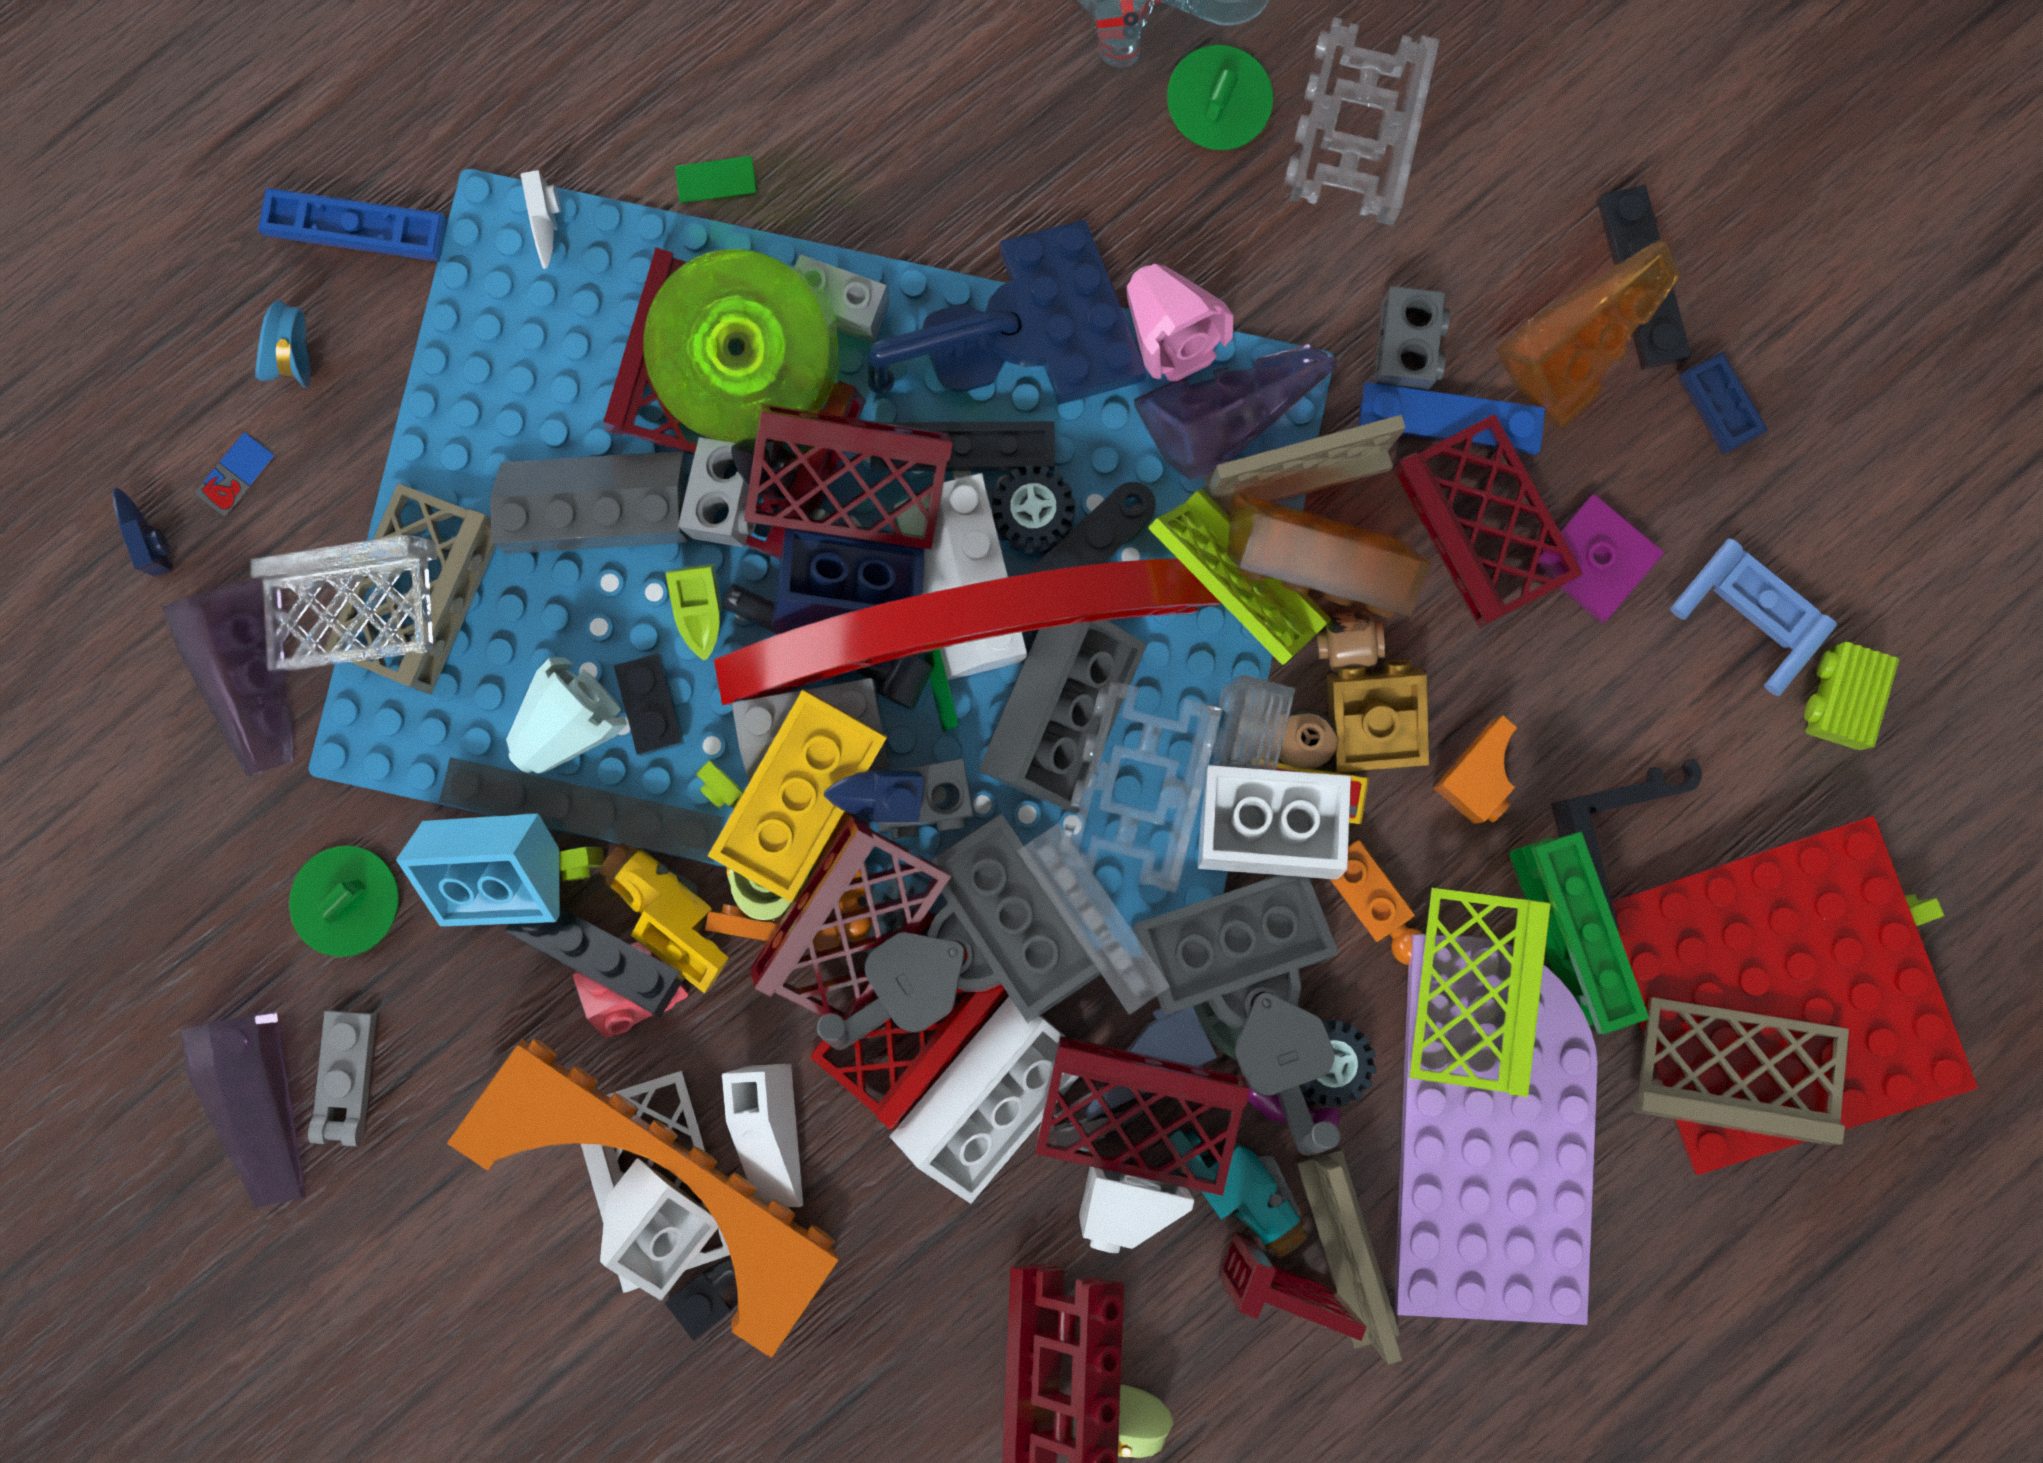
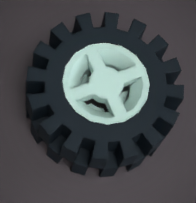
M1025 465V470L1022 471L1016 468L1010 471V476L1007 479L1005 477L1001 479L998 490L994 491L992 497V516L995 528H997L1000 538L1004 542L1007 540L1011 548L1017 551L1018 548L1025 549V553L1033 554V550H1041V553L1047 552L1049 547L1056 546L1070 532L1075 512V499L1072 497V489L1069 483L1065 484L1063 482V476L1058 472L1055 475L1050 473L1049 467L1041 466V470L1033 469V465Z
M1323 1019L1322 1022L1334 1050L1333 1066L1323 1077L1299 1085L1304 1096L1316 1103L1318 1102L1333 1107V1105L1346 1106L1349 1105V1101L1353 1099L1358 1101L1363 1097L1362 1092L1365 1088L1370 1089L1373 1084L1370 1079L1372 1073L1376 1074L1377 1065H1374L1373 1058L1376 1057L1375 1050L1370 1047L1369 1042L1371 1041L1367 1036L1362 1034L1355 1026L1339 1020Z

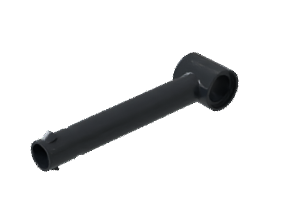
M734 583L724 598L722 608L748 621L755 622L757 625L772 632L774 602L766 600L762 596ZM910 655L853 671L880 683L876 691L878 694L901 706L914 710L934 667Z

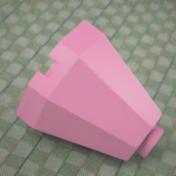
M1158 264L1144 266L1138 269L1131 277V281L1127 285V298L1143 363L1153 378L1161 379L1162 373L1165 374L1168 380L1177 382L1209 366L1217 357L1213 349L1219 341L1225 347L1233 338V314L1226 304L1167 266Z

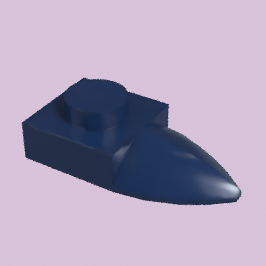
M114 488L112 496L115 515L134 568L154 577L172 570L166 556L170 554V546L164 534L159 529L147 524L142 513L126 493L119 488Z
M872 770L858 772L832 784L824 791V797L841 810L854 815L869 817L873 822H919L924 776L919 771Z

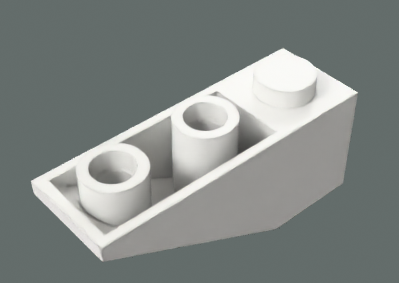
M791 1064L753 1065L723 1073L726 1123L746 1177L757 1188L754 1195L767 1204L772 1199H775L787 1207L803 1206Z

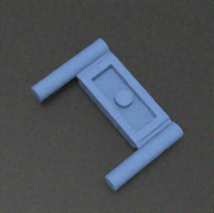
M1730 538L1723 543L1670 608L1675 616L1685 620L1712 586H1714L1713 591L1763 632L1783 648L1790 647L1792 649L1791 653L1764 685L1770 693L1776 696H1780L1837 626V623L1832 618L1820 613L1816 607L1749 553H1746L1738 542Z

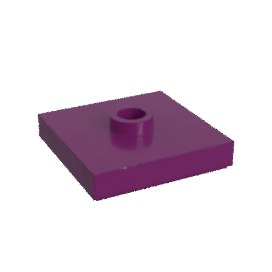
M1593 494L1560 531L1583 575L1559 588L1598 621L1603 623L1608 620L1664 552ZM1545 551L1540 554L1536 568L1547 578L1555 579L1567 573L1558 555Z

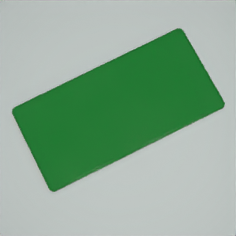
M751 156L675 166L680 203L756 193Z
M936 649L924 655L926 663L934 667L929 680L942 732L945 733L958 726V720L941 651Z

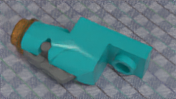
M1178 1127L1168 1133L1181 1155L1201 1143L1192 1129L1183 1134ZM1235 1142L1223 1196L1201 1192L1221 1220L1235 1209H1238L1239 1212L1235 1215L1258 1235L1266 1250H1273L1278 1258L1283 1257L1307 1239L1308 1234L1303 1228L1305 1221L1298 1215L1300 1210L1275 1159L1271 1155H1256L1254 1151ZM1207 1150L1186 1162L1195 1176L1215 1180L1219 1163L1215 1156L1205 1163L1202 1161L1201 1158L1208 1153Z

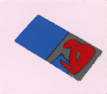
M243 433L196 490L195 495L222 516H226L274 457V454L248 434Z

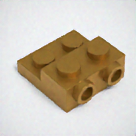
M1391 660L1384 663V670L1366 671V666L1354 669L1338 668V674H1327L1328 717L1335 725L1338 735L1337 748L1333 754V766L1337 773L1429 765L1427 675L1419 667L1412 668V661Z

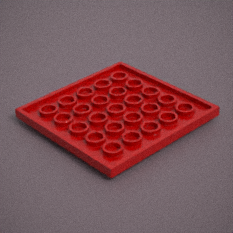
M1867 816L1612 900L1619 927L1617 930L1647 1011L1649 998L1654 997L1849 1029L1840 1124L1845 1125V1130L1978 1089L1874 816ZM1660 1010L1658 1029L1670 1044L1691 1030L1679 1013ZM1691 1015L1697 1024L1707 1018ZM1715 1019L1702 1029L1719 1052L1740 1037L1726 1020ZM1646 1020L1639 1022V1026L1644 1038ZM1740 1023L1746 1032L1756 1026ZM1764 1027L1751 1037L1769 1060L1789 1046L1776 1028ZM1789 1031L1796 1040L1805 1034ZM1695 1034L1675 1048L1692 1072L1713 1057ZM1814 1035L1804 1042L1801 1047L1819 1068L1832 1059L1834 1038ZM1658 1040L1655 1055L1664 1049ZM1742 1043L1724 1057L1741 1079L1762 1065L1745 1043ZM1794 1051L1773 1065L1791 1088L1811 1074L1810 1070ZM1669 1054L1654 1064L1661 1086L1672 1087L1686 1077ZM1718 1062L1697 1076L1706 1090L1714 1095H1722L1735 1085ZM1831 1068L1823 1073L1829 1081ZM1767 1070L1746 1085L1757 1100L1762 1103L1770 1104L1784 1094V1091ZM1817 1079L1796 1093L1810 1111L1827 1113L1829 1094ZM1691 1082L1681 1088L1698 1092ZM1740 1090L1730 1096L1747 1100ZM1790 1099L1780 1105L1796 1108ZM1674 1119L1695 1175L1704 1174L1806 1142Z

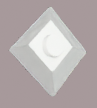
M637 1158L606 1197L600 1262L616 1274L662 1300L719 1226L707 1209L664 1175Z

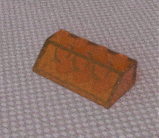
M1234 491L1231 499L1227 556L1239 568L1238 573L1242 576L1259 582H1265L1267 576L1282 580L1281 585L1285 588L1302 594H1308L1310 588L1325 592V598L1341 605L1350 606L1352 600L1367 604L1366 609L1384 617L1391 618L1394 612L1411 616L1431 563L1403 540Z

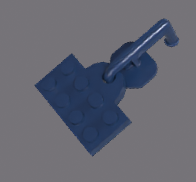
M1085 219L1001 241L999 251L1011 281L1000 286L989 298L985 313L965 304L941 309L926 317L921 330L875 342L868 350V385L871 391L876 394H885L894 385V375L888 370V365L928 354L939 382L946 389L953 392H966L991 385L997 379L1006 361L1024 367L1044 366L1059 405L1144 382L1147 375L1146 368Z

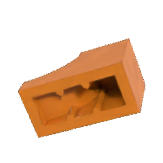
M1504 715L1493 719L1433 787L1435 791L1474 825L1483 823L1487 819L1492 823L1495 822L1511 804V801L1506 797L1513 791L1515 786L1507 779L1504 756L1509 739L1517 727Z

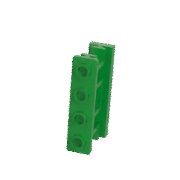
M1576 832L1556 839L1546 838L1511 850L1509 858L1524 899L1551 903L1545 958L1550 971L1563 982L1576 999L1589 1026L1595 1025L1597 1033L1604 1035L1650 1019L1582 832Z

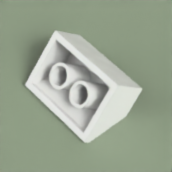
M1208 765L1200 821L1198 869L1339 879L1347 870L1351 776Z
M1090 1166L1079 1213L1083 1238L1091 1240L1090 1247L1105 1252L1119 1253L1120 1246L1133 1249L1190 1212L1193 1208L1194 1199L1185 1187Z

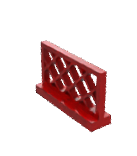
M927 912L913 934L923 936L931 926L935 916ZM1002 984L985 992H966L957 989V994L966 995L958 1005L955 998L954 1007L943 1023L933 1024L919 1032L921 1051L914 1060L896 1062L894 1035L914 1032L893 1028L892 1018L885 1022L886 1029L871 1031L862 1037L887 1036L889 1063L864 1065L862 1038L854 1043L856 1066L838 1068L826 1057L832 1046L824 1040L809 1057L877 1115L876 1118L885 1126L895 1130L964 1050L1008 993ZM876 992L873 993L867 1004H871L879 998L874 997ZM937 1030L927 1042L926 1031ZM907 1067L906 1070L902 1073V1075L898 1078L897 1068ZM889 1069L891 1088L881 1101L878 1102L866 1092L864 1071ZM857 1072V1083L845 1073Z

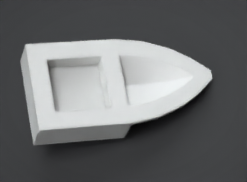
M539 170L521 173V179L535 245L542 268L546 269L552 255L554 230H558L555 213L561 212V204L555 185H548Z

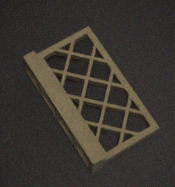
M1402 415L1219 464L1214 469L1203 471L1202 478L1206 492L1230 515L1387 472L1393 467L1388 451L1406 427Z
M398 483L323 652L431 695L496 548L492 544L491 518L485 514L471 509H464ZM409 498L419 502L424 518L404 527L401 514ZM431 507L440 511L433 514ZM452 516L464 519L457 536L443 542L437 523ZM428 528L435 547L414 555L408 537ZM400 542L406 560L386 569L382 559L386 547ZM439 557L442 565L439 578L425 585L419 565ZM410 570L416 589L396 598L390 579ZM381 583L387 603L367 611L363 600L367 590ZM420 599L424 609L420 621L406 627L400 607ZM391 612L397 632L377 640L371 621ZM362 625L368 645L352 653L343 650L342 647L349 631ZM401 641L405 655L398 671L387 668L381 650ZM372 654L374 662L365 659V657Z
M1654 997L1649 998L1647 1013L1650 1019L1646 1020L1639 1092L1635 1093L1633 1112L1829 1146L1843 1145L1845 1125L1840 1124L1849 1029ZM1660 1010L1679 1013L1691 1030L1670 1044L1658 1029ZM1691 1015L1707 1018L1697 1024ZM1715 1019L1728 1021L1740 1036L1720 1052L1702 1030ZM1740 1023L1756 1026L1746 1032ZM1764 1027L1776 1028L1789 1044V1046L1770 1060L1751 1038ZM1789 1031L1805 1034L1796 1040ZM1695 1034L1713 1057L1692 1072L1675 1048ZM1814 1035L1834 1038L1832 1059L1819 1068L1801 1047L1804 1042ZM1658 1040L1664 1049L1655 1055ZM1742 1043H1745L1762 1065L1741 1079L1724 1057ZM1794 1051L1810 1070L1811 1074L1791 1088L1773 1065ZM1667 1054L1670 1055L1686 1076L1672 1087L1652 1084L1654 1064ZM1716 1062H1718L1735 1084L1722 1095L1710 1094L1697 1078L1698 1075ZM1831 1068L1829 1081L1823 1073ZM1766 1070L1784 1091V1094L1770 1104L1759 1102L1746 1086ZM1817 1079L1829 1094L1827 1113L1810 1111L1796 1093ZM1691 1082L1698 1092L1681 1088ZM1740 1090L1747 1100L1730 1096ZM1790 1099L1796 1108L1780 1105Z
M1337 1148L1295 1161L1333 1287L1367 1326L1362 1341L1349 1337L1352 1346L1356 1349L1371 1344L1388 1365L1402 1361L1395 1338L1400 1333L1343 1151Z

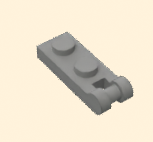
M324 1011L314 1113L308 1129L310 1143L327 1144L329 1140H339L344 1146L359 1147L361 1145L366 1124L377 1014ZM335 1107L347 1108L344 1122L333 1121Z

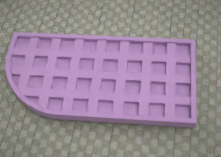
M1411 934L1412 953L1408 965L1394 1311L1397 1315L1587 1325L1598 1062L1596 1046L1591 1029L1587 1027L1589 1024L1585 1015L1563 982L1543 965L1528 1097L1508 1095L1507 1092L1409 1078L1426 934ZM1436 935L1435 946L1445 939L1446 936ZM1457 936L1455 938V941L1471 961L1494 945L1491 939L1484 937ZM1449 942L1434 954L1432 966L1442 979L1446 981L1465 967L1467 963ZM1504 944L1503 946L1512 956L1513 946ZM1499 949L1476 965L1493 988L1510 976L1511 964ZM1472 969L1449 986L1465 1008H1468L1489 992ZM1432 974L1429 993L1440 986V983ZM1508 986L1498 993L1505 1004L1507 1002ZM1445 990L1428 1002L1427 1014L1439 1029L1462 1012ZM1494 997L1471 1013L1487 1036L1504 1024L1505 1011ZM1466 1017L1444 1033V1036L1460 1056L1483 1040ZM1427 1022L1424 1040L1434 1033ZM1503 1033L1492 1041L1500 1052ZM1437 1038L1423 1049L1421 1069L1441 1071L1456 1059L1440 1038ZM1486 1045L1465 1061L1477 1077L1498 1079L1500 1059L1489 1045ZM1461 1065L1450 1072L1468 1075Z

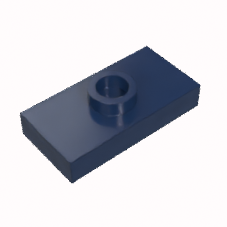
M1723 352L1683 372L1678 377L1723 455L1768 431Z

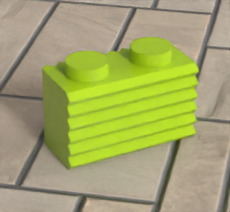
M1850 642L1841 643L1830 647L1829 651H1825L1818 662L1816 674L1821 680L1818 685V692L1810 697L1804 711V719L1808 721V726L1805 729L1806 734L1856 750L1875 747L1899 658L1883 654L1879 651H1873L1870 648H1863Z

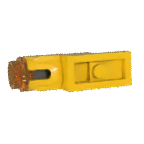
M624 843L620 844L604 861L599 873L606 877L605 883L620 894L635 912L642 914L631 936L666 964L680 971L685 976V979L705 993L714 984L729 959L728 956L719 950L715 943L705 939L698 933L708 917V912H711L712 908L697 896V885L672 871L666 864L650 856L643 849L639 850L636 847L630 849Z

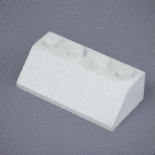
M982 473L943 482L932 549H925L923 594L1008 577ZM930 494L921 500L926 509ZM907 498V499H905V500H903V501H901V502L895 504V505H894V508L898 507L899 505H901L902 503H904V502H905L906 500H908L909 498ZM915 504L899 515L897 520L899 528L903 533L922 536L925 516ZM1022 632L940 648L948 680L1025 662L1027 659Z
M1009 996L889 1137L918 1169L971 1204L1042 1121L1059 1037L1066 1036L1042 1015L1027 1023ZM1062 1073L1059 1091L1062 1095L1066 1093L1079 1076Z

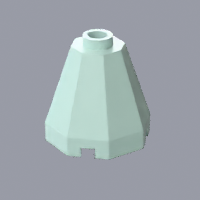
M565 657L548 658L536 671L506 739L510 750L508 754L510 760L526 773L531 771L537 774L545 773L614 738L627 725L625 717H615L621 711V708L609 692L585 670H582L577 676L570 672L568 669L574 663Z

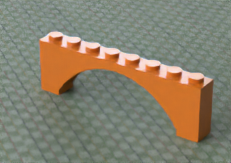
M521 1039L447 1144L487 1171L495 1160L521 1151L548 1145L572 1143L604 1145L627 1150L646 1157L668 1169L686 1183L703 1201L717 1222L728 1246L735 1271L738 1295V1310L731 1318L732 1332L772 1358L838 1262L836 1250L831 1247L835 1241L827 1233L814 1225H811L806 1230L794 1222L795 1213L781 1202L772 1199L767 1204L755 1196L754 1192L757 1188L744 1177L733 1173L729 1178L715 1169L717 1161L702 1149L694 1146L691 1151H688L675 1142L678 1135L658 1120H653L650 1125L636 1116L635 1113L638 1108L623 1096L614 1093L610 1098L596 1089L595 1086L598 1081L583 1069L574 1066L569 1071L554 1061L558 1054L546 1044L537 1039H533L529 1044Z

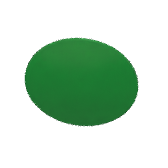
M1212 45L1195 50L1177 65L1169 81L1167 104L1175 126L1191 142L1211 150H1231L1249 143L1264 129L1272 111L1273 91L1267 73L1254 57L1235 47Z
M356 846L332 847L313 856L298 872L289 898L291 920L301 939L312 949L335 957L358 955L377 945L392 927L399 905L398 887L391 869L373 852Z

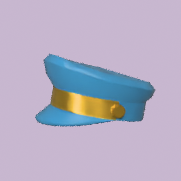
M277 299L267 309L260 332L255 377L259 381H272L281 375L295 377L305 389L309 387L311 379L310 362L305 341V315L301 308L287 306L283 301Z

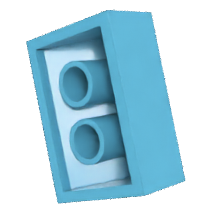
M539 814L422 821L396 859L440 927L556 922L560 916L559 847Z

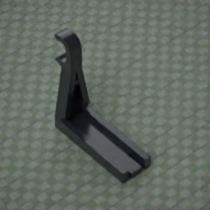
M1694 758L1684 761L1681 768L1685 772V780L1681 784L1673 786L1666 784L1663 780L1664 771L1655 766L1648 769L1647 782L1551 803L1559 837L1582 832L1617 928L1619 927L1590 813L1696 789L1701 782L1702 771Z

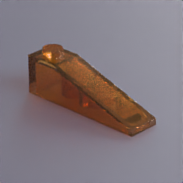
M1662 240L1656 241L1533 316L1496 349L1511 381L1536 406L1545 407L1546 417L1556 427L1563 430L1596 400L1605 387L1600 383L1603 376L1614 360L1622 362L1629 351L1625 344L1639 324H1647L1680 277L1666 242Z

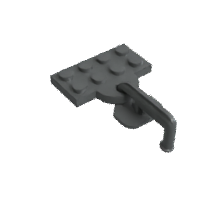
M1002 813L931 860L932 863L947 870L951 875V878L941 891L948 904L935 916L928 931V936L907 932L898 933L869 954L865 963V974L879 998L846 1021L837 1014L829 1013L823 1015L817 1023V1032L826 1043L837 1050L846 1049L891 1018L905 1031H923L952 1011L957 989L966 992H985L1001 984L1026 1022L1029 1023L1107 971L1105 964Z
M1278 875L1134 924L1131 928L1164 1016L1208 1002L1217 1018L1230 1028L1242 1031L1235 1046V1055L1247 1085L1260 1095H1277L1299 1152L1310 1156L1336 1147L1340 1141L1338 1128L1331 1122L1326 1121L1314 1125L1299 1085L1326 1075L1334 1063V1050L1323 1022L1317 1016L1297 1007L1301 991L1298 970L1339 955L1310 878Z

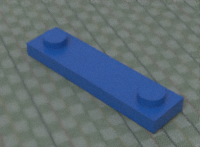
M266 188L258 231L266 237L440 262L448 219L443 213Z
M1365 382L1362 389L1358 426L1402 415L1406 429L1400 436L1441 442L1495 414L1516 453L1537 455L1541 449L1545 407ZM1489 429L1474 436L1470 446L1497 450L1498 445Z

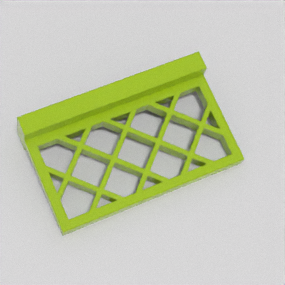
M1203 488L1197 490L1185 503L1158 517L1148 527L1282 665L1288 662L1331 620Z
M1431 888L1409 1078L1507 1092L1508 1095L1528 1097L1551 903ZM1440 899L1461 901L1473 917L1450 934L1438 919ZM1469 902L1486 904L1488 906L1477 914ZM1497 906L1517 908L1515 929L1500 940L1497 939L1481 919ZM1478 922L1494 942V945L1471 961L1455 941V938ZM1438 926L1446 938L1435 946ZM1514 938L1511 956L1503 945ZM1450 942L1467 965L1444 981L1432 966L1433 957L1436 952ZM1499 949L1511 964L1510 976L1493 988L1476 965ZM1472 969L1489 992L1468 1008H1465L1449 986ZM1432 974L1440 983V986L1429 993ZM1508 986L1507 1002L1505 1004L1498 993ZM1445 990L1462 1012L1439 1029L1427 1014L1428 1002ZM1494 997L1504 1009L1505 1019L1503 1025L1487 1036L1471 1013ZM1466 1017L1483 1040L1460 1056L1444 1036V1033ZM1427 1022L1434 1033L1424 1040ZM1503 1033L1500 1052L1492 1041ZM1437 1038H1440L1456 1059L1441 1071L1421 1069L1423 1049ZM1486 1045H1489L1500 1059L1498 1079L1477 1077L1465 1061ZM1461 1065L1468 1075L1450 1072Z

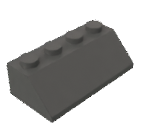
M684 451L501 462L490 496L492 544L506 554L689 543V535L678 527L687 490Z
M1108 620L1039 629L978 771L1009 787L1076 814L1147 644Z

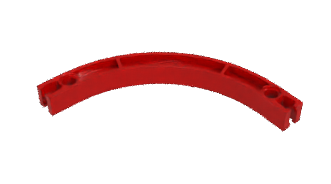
M1178 558L1085 565L954 587L842 614L746 646L715 659L714 665L722 705H732V703L741 700L746 701L783 694L820 680L871 665L968 642L1102 620L1189 615L1198 612V606H1216L1222 603Z

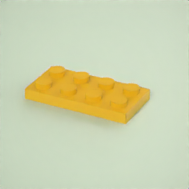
M803 688L710 850L708 857L792 903L844 813V810L833 805L824 797V791L844 777L868 771L887 735Z

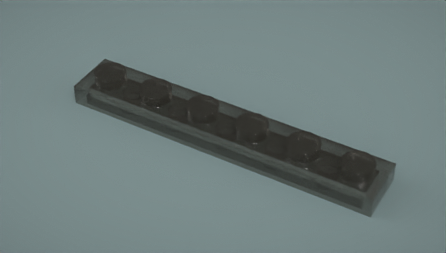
M452 757L449 759L439 803L498 816L539 814L545 826L712 863H715V860L708 857V854L720 835L725 820L724 817Z

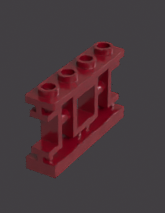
M1041 1263L1010 1267L1002 1463H1057V1453L1068 1456L1069 1463H1118L1124 1305L1123 1282L1117 1280L1104 1281V1279L1098 1277L1078 1279L1075 1284V1297L1063 1294L1064 1269H1059L1057 1265ZM1057 1311H1059V1316H1058V1332H1056V1313H1057ZM1078 1316L1081 1317L1080 1338L1077 1337ZM1061 1352L1073 1355L1071 1396L1059 1392ZM1053 1411H1055L1054 1430H1052ZM1074 1417L1077 1418L1076 1438L1073 1437Z

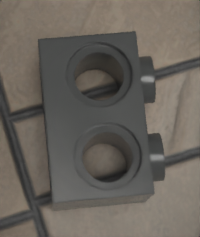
M1390 286L1382 300L1373 383L1429 391L1436 380L1442 379L1446 355L1439 352L1440 336H1446L1450 321V309L1443 308L1445 292ZM1410 311L1419 313L1425 320V326L1417 327L1410 324L1405 313ZM1411 355L1417 358L1420 362L1421 370L1411 371L1405 368L1401 362V356Z
M958 759L896 770L919 771L924 776L919 822H878V827L881 833L891 832L892 840L918 836V827L937 824L938 832L966 827L964 819L972 818L974 815L964 760ZM944 784L955 786L960 793L957 805L948 810L936 807L933 802L935 790Z

